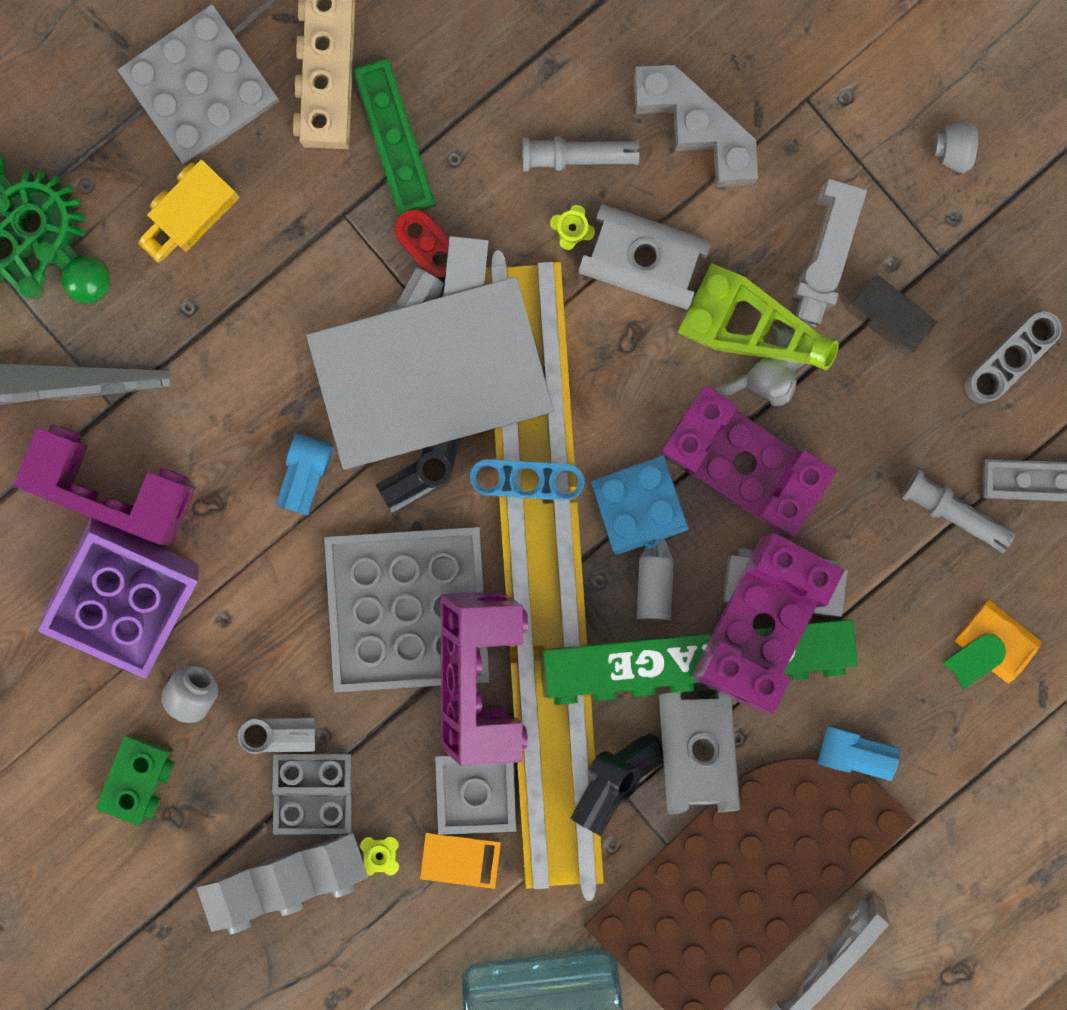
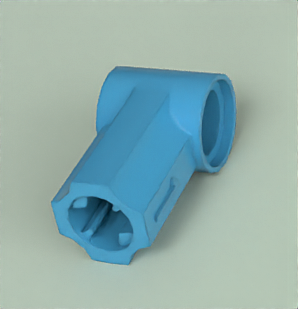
M299 433L295 434L286 460L288 469L276 506L309 516L320 478L325 476L329 466L334 444Z
M827 726L817 764L849 773L853 770L892 781L900 760L899 748L860 738L861 735Z

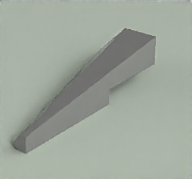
M0 364V405L45 399L65 401L172 387L170 371Z

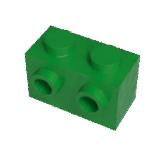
M132 733L125 735L95 809L136 826L145 823L147 818L153 820L161 802V798L156 796L161 782L167 784L176 762L170 760L174 750Z

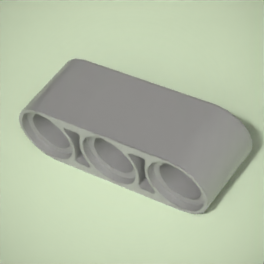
M1038 312L1017 326L968 375L964 384L965 393L968 398L982 404L1001 397L1057 342L1062 331L1061 322L1057 316L1050 312ZM1035 321H1041L1047 326L1048 336L1045 341L1038 340L1033 335L1032 326ZM1007 348H1014L1019 352L1021 362L1017 368H1012L1005 362L1004 355ZM980 375H986L993 381L994 387L990 395H983L977 389L976 383Z

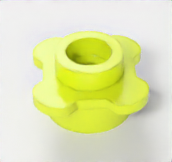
M574 205L570 211L562 215H554L550 220V227L557 231L560 237V246L564 250H572L576 243L582 240L590 241L595 235V229L588 224L585 217V209L580 205ZM571 224L576 226L575 231L569 230Z
M389 836L386 839L374 840L372 837H366L362 840L360 848L364 852L363 863L368 876H372L375 872H385L387 875H394L398 871L399 863L396 861V850L399 847V843L394 837ZM379 852L383 854V859L381 860L376 858V854Z

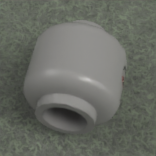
M194 665L182 666L174 671L163 689L161 702L166 712L174 719L184 723H197L205 718L217 699L218 685L212 674L205 668Z

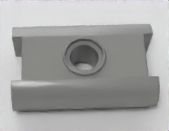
M601 204L596 222L603 225L592 257L583 256L578 273L689 310L694 292L687 290L697 258L706 259L712 241ZM647 247L654 251L656 261L651 266L643 267L636 263L634 254L639 248Z
M719 691L709 696V699L681 700V692L659 695L667 813L681 814L689 810V805L717 804L718 812L740 810L731 698ZM694 743L700 744L705 749L706 759L704 762L694 757L692 752Z

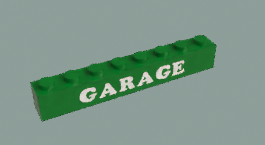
M840 619L808 623L783 674L791 677L790 681L809 679L808 672L823 670V677L847 675L846 668L858 667L854 621ZM772 626L753 628V630L760 636H766L770 633ZM713 632L539 650L543 696L548 699L554 698V705L578 703L577 696L593 694V701L616 699V691L631 690L632 697L655 695V687L670 686L671 693L694 691L693 684L701 682L691 676Z

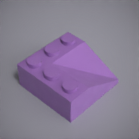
M91 518L41 614L38 632L146 679L198 582L199 564L122 529Z

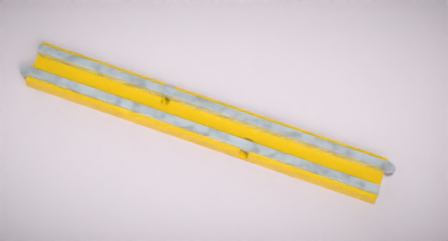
M497 250L492 257V266L486 267L485 285L517 277L554 412L494 428L497 460L557 463L575 466L561 262H543L531 266L507 267L503 253ZM524 469L516 476V484L523 491H532L539 483L538 475L530 469ZM571 472L558 474L555 479L556 488L564 494L574 492L576 490V476ZM499 497L506 595L522 604L523 609L527 611L528 630L526 633H523V645H509L514 718H517L522 722V726L526 727L528 736L527 748L522 750V762H517L526 889H546L554 885L580 884L584 898L587 901H591L595 895L596 884L604 883L601 836L582 827L570 818L591 782L588 773L595 759L591 694L578 695V703L554 705V698L548 699L543 696L539 650L587 645L577 497L567 501Z

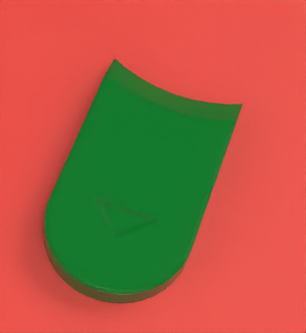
M983 634L947 658L942 664L954 672L961 683L962 690H964L1002 663L1006 655L1005 644L994 634Z

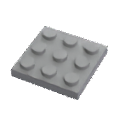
M213 4L117 69L185 167L280 102Z

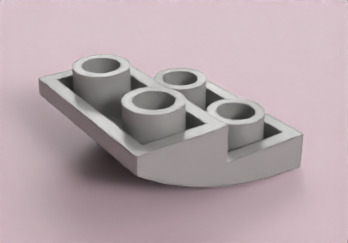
M273 754V835L344 836L352 834L351 754Z

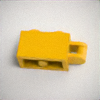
M202 159L196 165L193 162L188 164L177 176L179 183L169 193L166 190L162 191L150 204L152 210L147 216L155 224L141 237L138 245L157 263L163 261L178 245L187 252L240 198ZM162 231L170 237L163 246L155 239Z

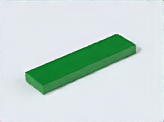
M389 58L352 69L399 217L409 210L422 211L436 206Z

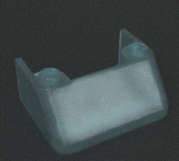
M604 949L480 962L469 966L462 975L464 1010H623L617 960L612 953Z

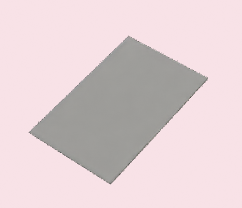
M517 277L306 335L343 470L554 412Z

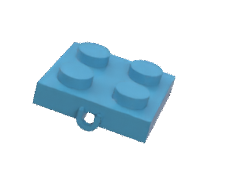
M664 455L638 465L633 464L627 469L622 468L618 472L591 481L615 555L644 545L646 548L656 547L660 544L661 539L689 530Z

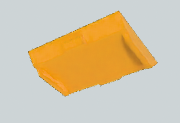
M989 599L986 600L955 639V642L963 648L980 635L994 634L998 636L1005 644L1006 655L1002 663L991 671L1007 684H1010L1022 672L1042 644L1041 640Z

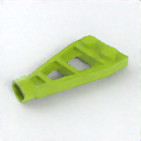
M712 263L678 330L682 337L716 351L811 364L827 370L832 365L839 348L837 340L817 333L746 277ZM740 301L750 303L761 313V319L751 335L732 334L726 329ZM774 320H780L795 330L788 347L783 348L765 343L764 340Z

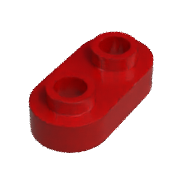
M419 210L404 212L398 218L395 225V234L399 243L425 272L437 279H445L447 264L438 267L433 263V259L440 253L448 257V237L426 213ZM412 225H419L422 228V234L417 238H412L408 235V229Z

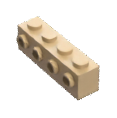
M299 0L298 19L305 22L304 36L297 37L296 52L297 59L303 60L302 74H296L295 97L301 98V113H294L293 134L294 136H300V142L306 148L349 149L355 0Z

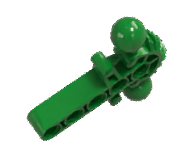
M0 152V216L6 218L0 223V243L10 240L13 246L11 255L6 259H0V284L7 279L22 296L37 300L44 294L42 284L47 276L44 273L48 265H57L62 271L61 281L63 290L70 299L84 305L96 303L108 292L111 279L109 270L104 262L97 257L89 255L79 256L70 246L75 235L79 237L86 235L84 229L76 227V223L86 221V215L79 212L74 213L75 210L82 206V201L79 198L70 199L74 189L69 185L61 188L62 179L58 176H54L48 181V174L44 171H39L34 180L32 172L24 170L22 182L13 184L5 176V160ZM38 213L41 217V225L37 231L28 233L25 225L26 220L32 214ZM33 253L40 260L36 269L32 268L27 260Z

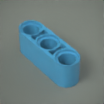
M487 459L476 463L470 473L471 484L478 493L497 497L567 501L578 497L585 483L582 472L577 467L569 464ZM484 467H493L499 473V482L491 489L482 488L477 483V474ZM524 469L533 470L538 475L539 483L532 491H523L516 484V476ZM562 472L573 473L578 481L577 489L569 494L561 493L555 486V479L558 474Z

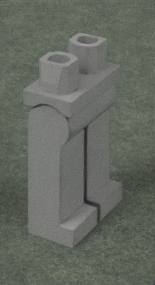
M831 179L820 189L816 204L825 206L827 209L810 266L802 272L799 284L793 289L790 300L798 302L794 315L811 328H816L817 325H820L824 311L836 305L838 293L832 291L837 288L867 193L865 189Z

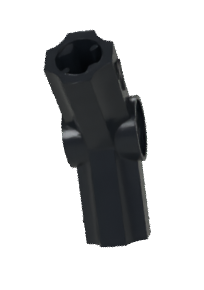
M461 438L423 448L420 460L376 484L392 515L431 492L442 489L449 484ZM438 461L442 463L446 468L444 477L437 481L427 479L424 476V468L429 462Z
M648 733L633 741L615 755L609 751L601 752L593 760L589 768L588 776L591 782L570 818L582 827L601 836L621 800H626L632 796L638 788L641 778L663 764V749L660 739Z

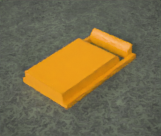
M426 833L420 879L495 889L501 842ZM485 844L495 846L490 884L480 883Z

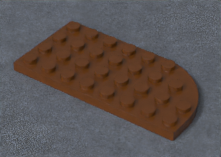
M802 757L773 761L758 766L738 777L740 810L718 812L717 804L707 805L584 924V927L664 1010H724L916 822L883 788L860 772L851 770V773L829 768L817 764L818 758Z

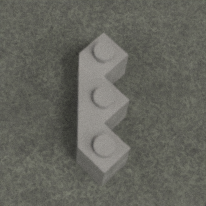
M675 65L639 66L635 68V114L674 113L675 151L714 149L715 188L755 185L758 180L756 139Z
M352 833L316 843L313 847L296 853L290 852L264 861L260 865L244 871L241 869L226 874L196 888L211 932L227 929L230 935L250 928L249 920L262 914L280 911L281 916H286L303 909L302 902L314 896L332 892L333 898H339L356 891L354 884L367 879L368 875L354 834Z

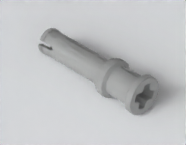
M555 136L553 140L530 141L529 137H522V170L529 171L531 167H554L555 171H562V169L566 168V165H639V152H637L639 141L566 142L565 138H561V136Z
M917 469L911 475L901 493L900 498L902 500H912L927 509L928 515L933 518H940L942 516L996 548L1001 553L1007 550L1005 545L1009 547L1016 535L1015 531L1006 528L954 497V492L949 486L941 487L924 477V472L920 469Z

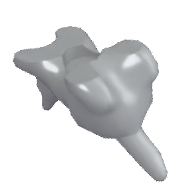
M773 324L771 328L775 337V346L788 347L795 330L790 326L780 327ZM762 358L750 369L748 374L719 386L714 391L723 396L731 395L743 388H748L755 395L767 399L772 406H781L792 399L797 382L794 371L803 366L804 363Z

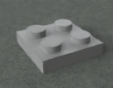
M449 755L435 756L438 835L516 832L514 763L460 766Z

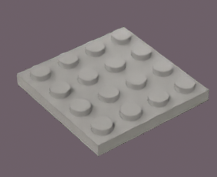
M480 527L324 537L334 693L441 686V594L484 592ZM476 647V651L480 652L482 659V670L480 675H476V683H489L488 648Z

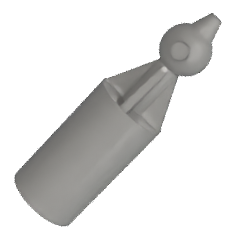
M661 539L660 544L656 547H645L639 558L636 621L644 623L671 622L674 560L665 539Z

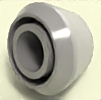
M965 120L947 125L943 128L942 133H936L933 155L939 156L940 164L962 174L972 169L978 147L977 127L971 121Z

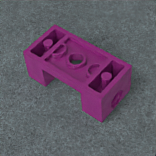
M705 385L699 391L659 454L661 456L664 455L667 460L785 537L794 538L837 471L806 450L798 452L737 412V405ZM741 452H747L755 459V469L750 474H740L734 467V459Z
M53 424L50 425L49 430L36 428L14 482V487L159 545L173 546L196 489L186 485L188 477L164 468H160L158 474L147 471L134 506L106 497L104 502L97 499L98 491L80 484H74L88 445L78 442L81 435Z
M775 533L761 537L691 677L759 713L774 714L791 680V677L783 673L816 607L828 605L845 570ZM759 613L768 615L772 621V629L766 636L756 634L752 627L753 619Z
M501 591L441 594V748L460 766L522 762V750L526 749L528 744L527 730L525 726H522V722L517 718L509 717L507 710L502 706L482 707L480 691L476 690V675H480L482 670L481 654L479 651H476V647L523 645V633H526L528 630L527 611L523 609V605Z

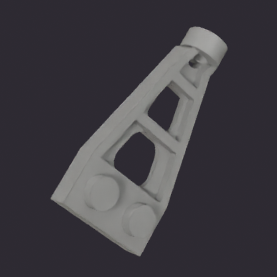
M874 894L866 902L863 899L859 900L848 915L851 922L813 968L791 999L783 1003L777 1001L770 1010H811L865 954L889 925L885 903Z

